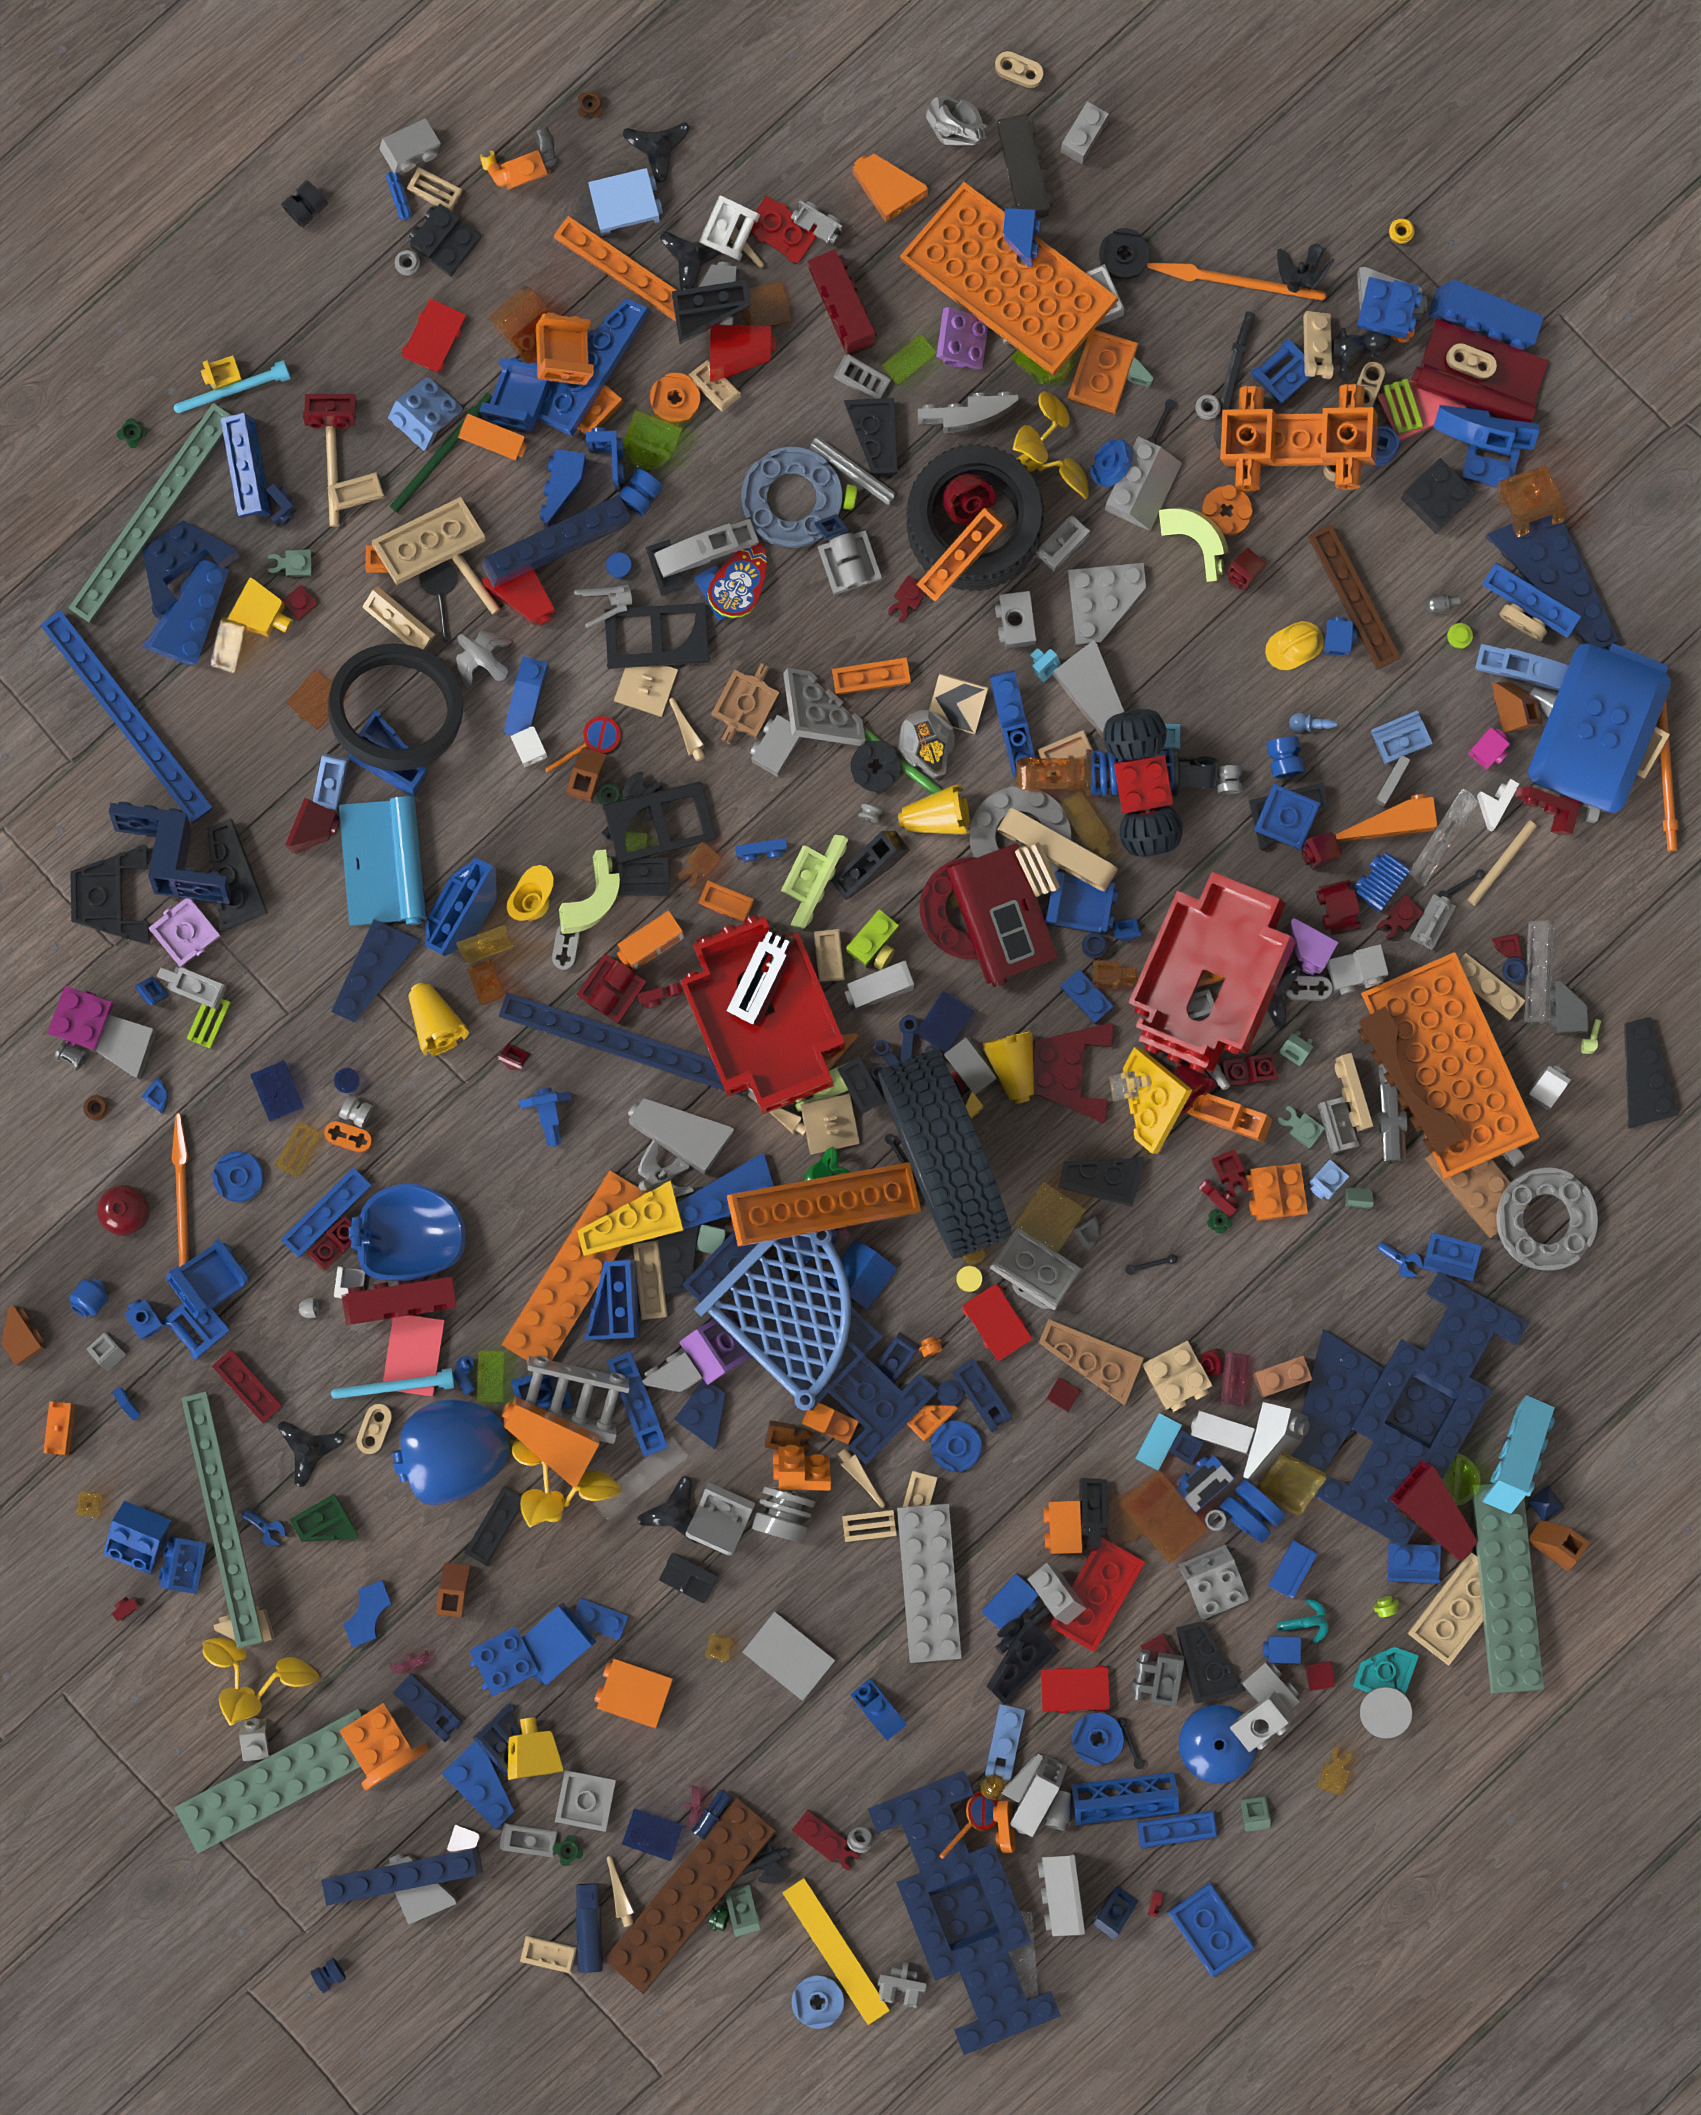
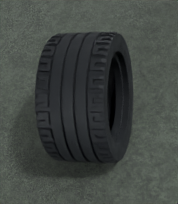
M968 444V446L964 447L961 445L959 448L953 447L950 451L942 452L940 456L937 455L917 475V479L914 481L908 497L906 516L908 541L914 556L917 557V561L923 566L925 571H929L950 547L939 536L932 514L938 500L944 494L946 486L954 478L966 473L979 475L990 485L1003 492L1012 503L1017 517V526L1014 533L1000 548L982 554L957 579L952 587L960 588V590H989L991 587L996 588L1000 584H1006L1009 579H1014L1032 560L1041 538L1044 522V504L1036 479L1033 478L1031 471H1028L1027 466L1021 463V460L1015 459L1014 455H1009L1005 450L1001 451L997 447H989L990 445Z

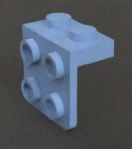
M425 378L395 401L388 419L425 451L432 445L437 432L458 417L463 409L431 378Z

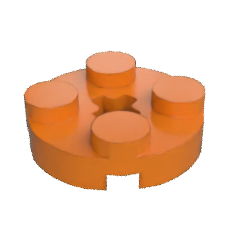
M669 373L653 384L650 391V403L654 414L662 421L669 424H681L689 422L697 413L700 406V392L689 376L682 373ZM674 392H677L682 401L674 405L671 400H668V397L673 396Z
M1232 485L1213 489L1205 497L1201 509L1204 515L1216 523L1223 535L1233 537L1243 532L1248 526L1252 515L1249 498L1242 490H1238ZM1225 505L1232 508L1231 517L1227 515L1221 516L1222 506Z

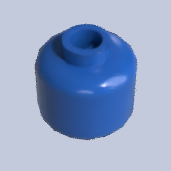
M95 1278L92 1281L81 1280L69 1297L72 1303L70 1307L82 1317L96 1316L108 1300V1295L104 1291L106 1286Z

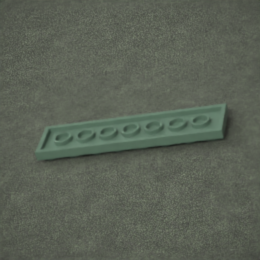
M1494 1484L1470 1486L1475 1538L1478 1541L1476 1543L1491 1694L1544 1690L1525 1500L1523 1498L1510 1514L1482 1502L1485 1493H1488Z
M360 1709L174 1807L197 1854L361 1767L340 1733L341 1729L363 1716Z

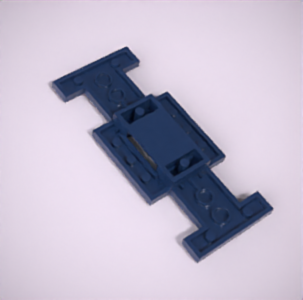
M734 1231L682 1286L701 1303L758 1243L738 1247ZM758 1260L749 1271L765 1276L762 1262ZM768 1265L772 1278L784 1280L783 1275L773 1265ZM806 1273L809 1286L822 1288L819 1275ZM744 1274L735 1286L750 1290L747 1276ZM801 1274L793 1282L803 1284ZM754 1279L756 1291L769 1295L767 1282ZM827 1283L828 1290L835 1291V1290ZM773 1284L775 1295L788 1299L786 1286ZM792 1288L794 1300L807 1303L805 1291ZM730 1289L727 1294L734 1299L733 1291ZM811 1292L813 1304L826 1307L824 1295ZM739 1294L742 1307L755 1309L751 1296ZM830 1296L832 1308L841 1310L840 1298ZM758 1298L761 1311L774 1314L771 1301ZM777 1302L780 1315L793 1318L790 1305ZM796 1306L799 1319L812 1322L809 1309ZM851 1306L849 1335L842 1358L828 1383L815 1397V1404L810 1411L830 1393L865 1427L848 1448L867 1465L938 1390L920 1373L902 1391L865 1356L882 1336ZM815 1311L819 1324L831 1326L828 1313ZM749 1314L755 1320L750 1326L759 1328L757 1316ZM834 1315L836 1325L839 1328L841 1316ZM763 1317L765 1329L778 1332L776 1320ZM782 1321L784 1333L797 1336L795 1324ZM801 1325L803 1337L816 1341L814 1328ZM820 1330L822 1341L835 1345L833 1332ZM744 1332L763 1352L765 1351L761 1334ZM767 1336L770 1349L783 1351L779 1338ZM786 1340L789 1353L802 1356L799 1343ZM805 1344L808 1357L821 1360L818 1347ZM824 1348L828 1362L833 1350ZM769 1354L768 1357L787 1375L788 1370L785 1358ZM791 1359L793 1371L806 1374L804 1362H797ZM810 1363L812 1375L817 1380L823 1371V1366ZM791 1378L801 1390H808L813 1385L807 1380ZM803 1395L800 1401L804 1405H808L810 1398Z
M1440 1272L1435 1276L1425 1295L1446 1306L1447 1310L1425 1350L1422 1351L1405 1340L1400 1339L1351 1430L1373 1442L1350 1485L1348 1486L1336 1478L1325 1474L1313 1496L1403 1548L1406 1547L1417 1524L1395 1513L1397 1506L1389 1500L1390 1496L1421 1460L1432 1465L1443 1480L1492 1391L1490 1388L1470 1378L1472 1371L1493 1334L1516 1346L1529 1324L1524 1319Z
M962 1770L868 1808L877 1833L902 1824L920 1872L896 1883L934 1980L936 1981L960 1972L978 2018L974 2022L954 2029L962 2052L966 2055L1058 2018L1061 2014L1051 1991L1027 2000L1008 1951L1032 1941L994 1844L992 1843L968 1852L962 1837L945 1858H940V1854L960 1832L950 1804L974 1795L966 1773Z

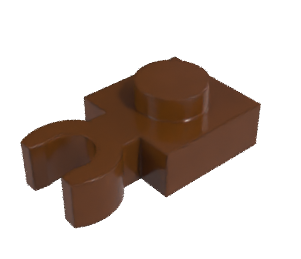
M769 1420L765 1448L778 1450V1447L796 1445L804 1447V1451H808L809 1443L802 1442L801 1439H811L812 1431L801 1429L797 1432L795 1431V1424Z

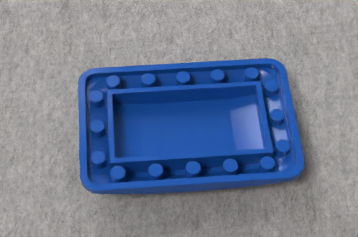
M1581 644L1573 653L1529 766L1528 777L1531 782L1606 812L1616 813L1622 810L1670 690V677L1663 671L1591 644Z

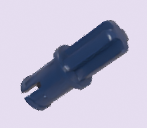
M723 1789L719 1790L709 1807L703 1809L702 1817L691 1831L705 1840L716 1822H720V1815L731 1801L732 1796Z

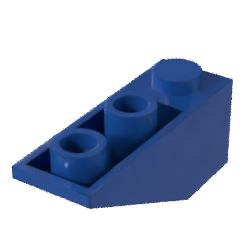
M555 449L554 456L549 457L548 471H551L550 481L546 480L544 487V496L548 497L546 505H542L540 520H544L545 528L550 527L583 484L587 460L585 453Z

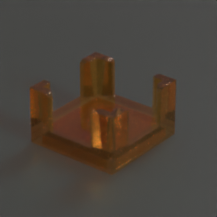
M1546 465L1498 481V499L1502 507L1507 504L1512 515V527L1517 537L1529 533V523L1550 515H1552L1553 525L1564 521L1565 504Z

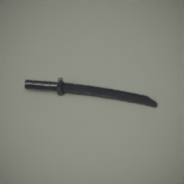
M1246 311L1237 341L1233 343L1231 349L1233 353L1220 400L1221 409L1217 416L1214 439L1219 450H1221L1223 410H1229L1242 354H1245L1247 348L1245 343L1256 315L1249 311Z

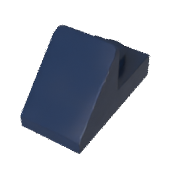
M1117 1886L1095 1915L1093 1925L1112 1939H1115L1121 1932L1138 1901Z

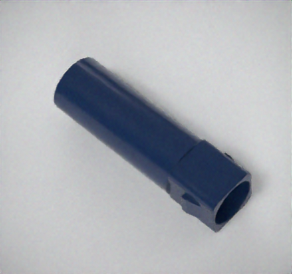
M599 1883L577 1884L576 1930L578 1972L603 1971Z

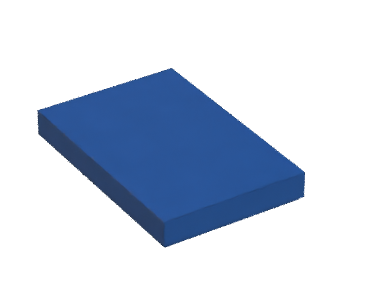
M1210 1882L1168 1911V1914L1212 1978L1255 1948Z

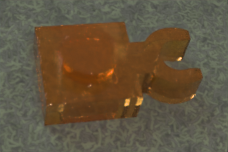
M701 842L686 860L690 868L683 869L679 873L678 879L682 880L685 875H690L692 881L688 887L691 889L697 884V876L701 874L706 878L722 860V857L704 842Z

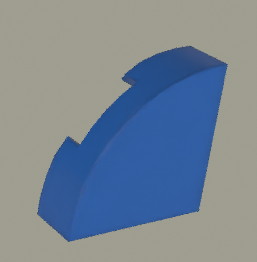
M157 1077L141 1097L162 1114L167 1105L168 1094L164 1083Z
M122 1387L112 1391L120 1407L133 1421L141 1416L138 1408L129 1400L128 1394Z

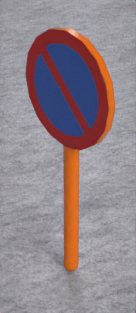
M598 716L591 719L583 730L585 743L548 766L545 771L550 772L581 752L582 748L586 749L588 747L592 751L604 754L613 751L620 741L621 731L618 724L606 716Z
M981 1791L976 1792L970 1797L966 1808L969 1822L940 1854V1858H945L972 1826L975 1829L984 1831L989 1830L995 1825L993 1808L998 1803L994 1796L988 1792Z

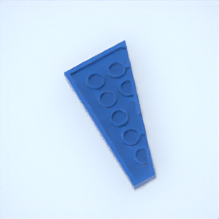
M625 299L604 318L602 325L595 331L591 330L587 333L588 364L594 366L593 376L587 385L551 381L537 418L538 421L573 437L649 315L650 311L647 307Z

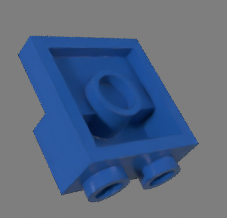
M1369 277L1357 327L1406 339L1408 331L1413 332L1417 317H1413L1412 314L1414 307L1419 308L1422 293H1418L1419 286L1394 280L1393 283Z

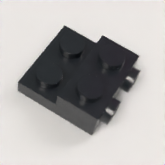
M439 204L437 208L432 206L425 215L426 222L422 227L416 226L409 235L411 239L409 243L412 249L452 277L482 238L481 235L464 224L457 215L442 204Z

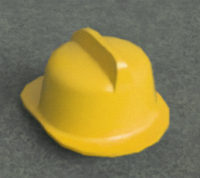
M1305 621L1297 622L1270 637L1266 644L1265 654L1273 667L1279 670H1291L1319 655L1323 648L1324 638L1316 625Z
M537 865L531 867L523 874L507 901V911L513 919L518 921L537 920L547 912L550 902L548 897L554 886V877L551 870L546 866Z

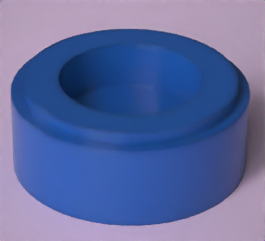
M616 552L608 557L606 568L610 576L622 579L629 575L632 564L626 554Z

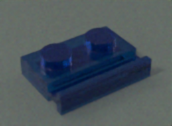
M942 991L915 1034L946 1053L968 1022L974 1010L945 991Z
M285 1060L250 1074L270 1122L305 1108Z
M634 1808L622 1845L671 1861L683 1824Z

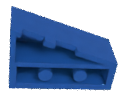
M375 709L359 733L366 741L383 748H409L396 735L393 728L385 722L377 709ZM348 753L350 760L412 797L415 796L427 778V768L425 766L402 771L384 770L369 766Z
M636 1260L605 1261L584 1340L640 1337Z

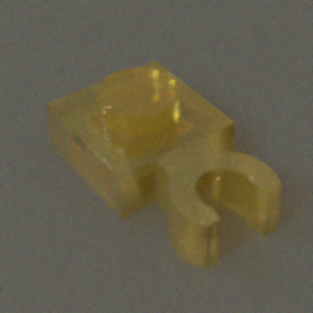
M1334 1747L1331 1751L1332 1765L1324 1763L1316 1787L1342 1796L1350 1773L1344 1770L1343 1767L1350 1762L1352 1754L1347 1751L1346 1757L1339 1760L1337 1758L1339 1748Z

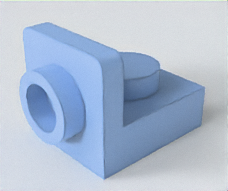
M1329 1160L1309 1182L1312 1185L1310 1190L1320 1199L1325 1197L1328 1200L1349 1176L1332 1160Z

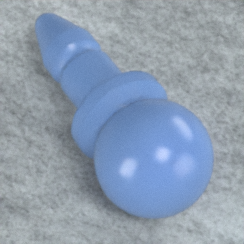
M1295 713L1289 720L1291 730L1296 733H1302L1306 730L1312 732L1313 728L1330 729L1338 725L1336 721L1313 719L1312 714L1306 716L1303 713Z

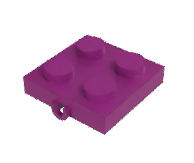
M65 985L47 1034L66 1040V1043L75 1047L80 1045L96 1051L114 1003L95 996V993L87 990L83 992Z

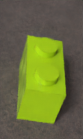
M879 909L847 946L846 952L866 968L898 931L899 925Z

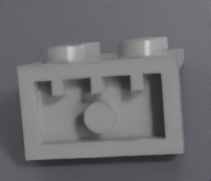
M1226 1545L1178 1565L1202 1620L1249 1600L1235 1561Z

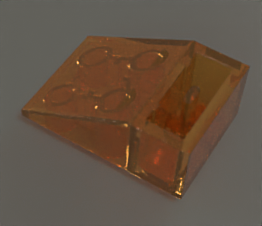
M524 285L491 313L487 319L524 363L532 364L537 362L536 324L543 314L551 312L533 289Z
M1159 1470L1118 1504L1169 1564L1208 1530Z

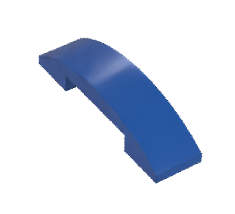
M631 1351L607 1360L611 1373H620L625 1378H629V1392L619 1391L644 1457L668 1448Z

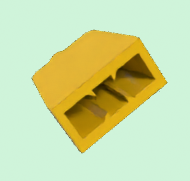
M249 578L227 619L235 627L267 637L271 635L274 627L287 633L293 622V619L282 614L285 609L283 601L252 578Z
M536 1717L520 1719L522 1735L509 1737L508 1780L562 1772L563 1766L552 1732H537Z

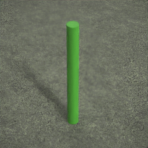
M868 729L864 731L865 741H881ZM900 756L902 771L931 794L942 790Z

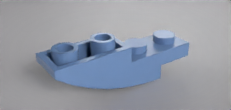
M1481 644L1475 670L1559 691L1569 665L1519 650L1502 649Z

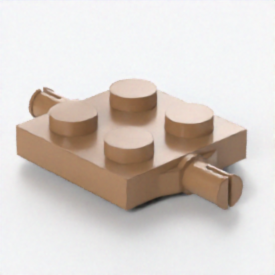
M760 663L754 676L744 675L734 669L711 713V716L723 721L728 726L721 738L722 741L731 744L737 731L745 732L755 738L758 737L780 692L768 687L763 681L770 669L768 666L764 668V664Z

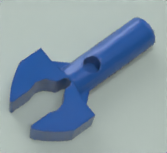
M1384 1241L1378 1244L1377 1249L1398 1263L1400 1269L1398 1274L1402 1277L1412 1278L1417 1276L1407 1269L1405 1262H1413L1419 1268H1423L1420 1256L1416 1253L1411 1252L1410 1255L1404 1256Z
M247 1508L243 1511L242 1517L262 1531L263 1539L261 1541L266 1545H280L278 1541L271 1537L269 1530H278L280 1534L285 1537L287 1536L285 1526L280 1521L276 1520L274 1523H267Z

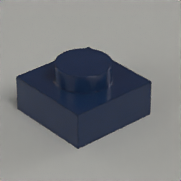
M1180 1430L1168 1452L1191 1465L1203 1442Z

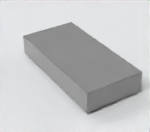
M1404 756L1399 758L1375 800L1377 805L1385 806L1410 759Z

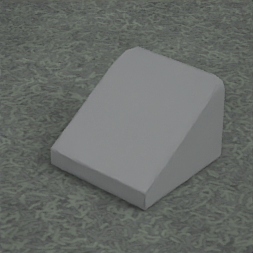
M106 1332L87 1348L91 1356L106 1371H110L126 1356V1353Z

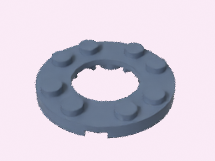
M783 447L768 452L767 455L751 466L743 481L741 502L746 520L750 519L758 536L776 546L798 548L810 545L823 537L815 527L814 522L835 514L839 516L842 506V489L837 474L822 456L801 447ZM786 474H797L805 477L812 483L816 491L817 501L813 511L799 521L787 522L779 519L771 512L767 504V493L770 485L777 478Z

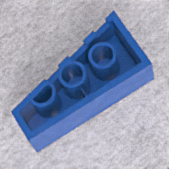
M207 560L199 561L195 564L179 588L180 590L176 595L178 601L167 608V611L161 620L157 622L153 628L154 631L148 640L144 642L142 648L185 665H197L229 569L224 567L221 570L217 564Z

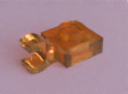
M1093 961L1092 987L1118 988V982L1125 986H1136L1137 968H1119V961Z

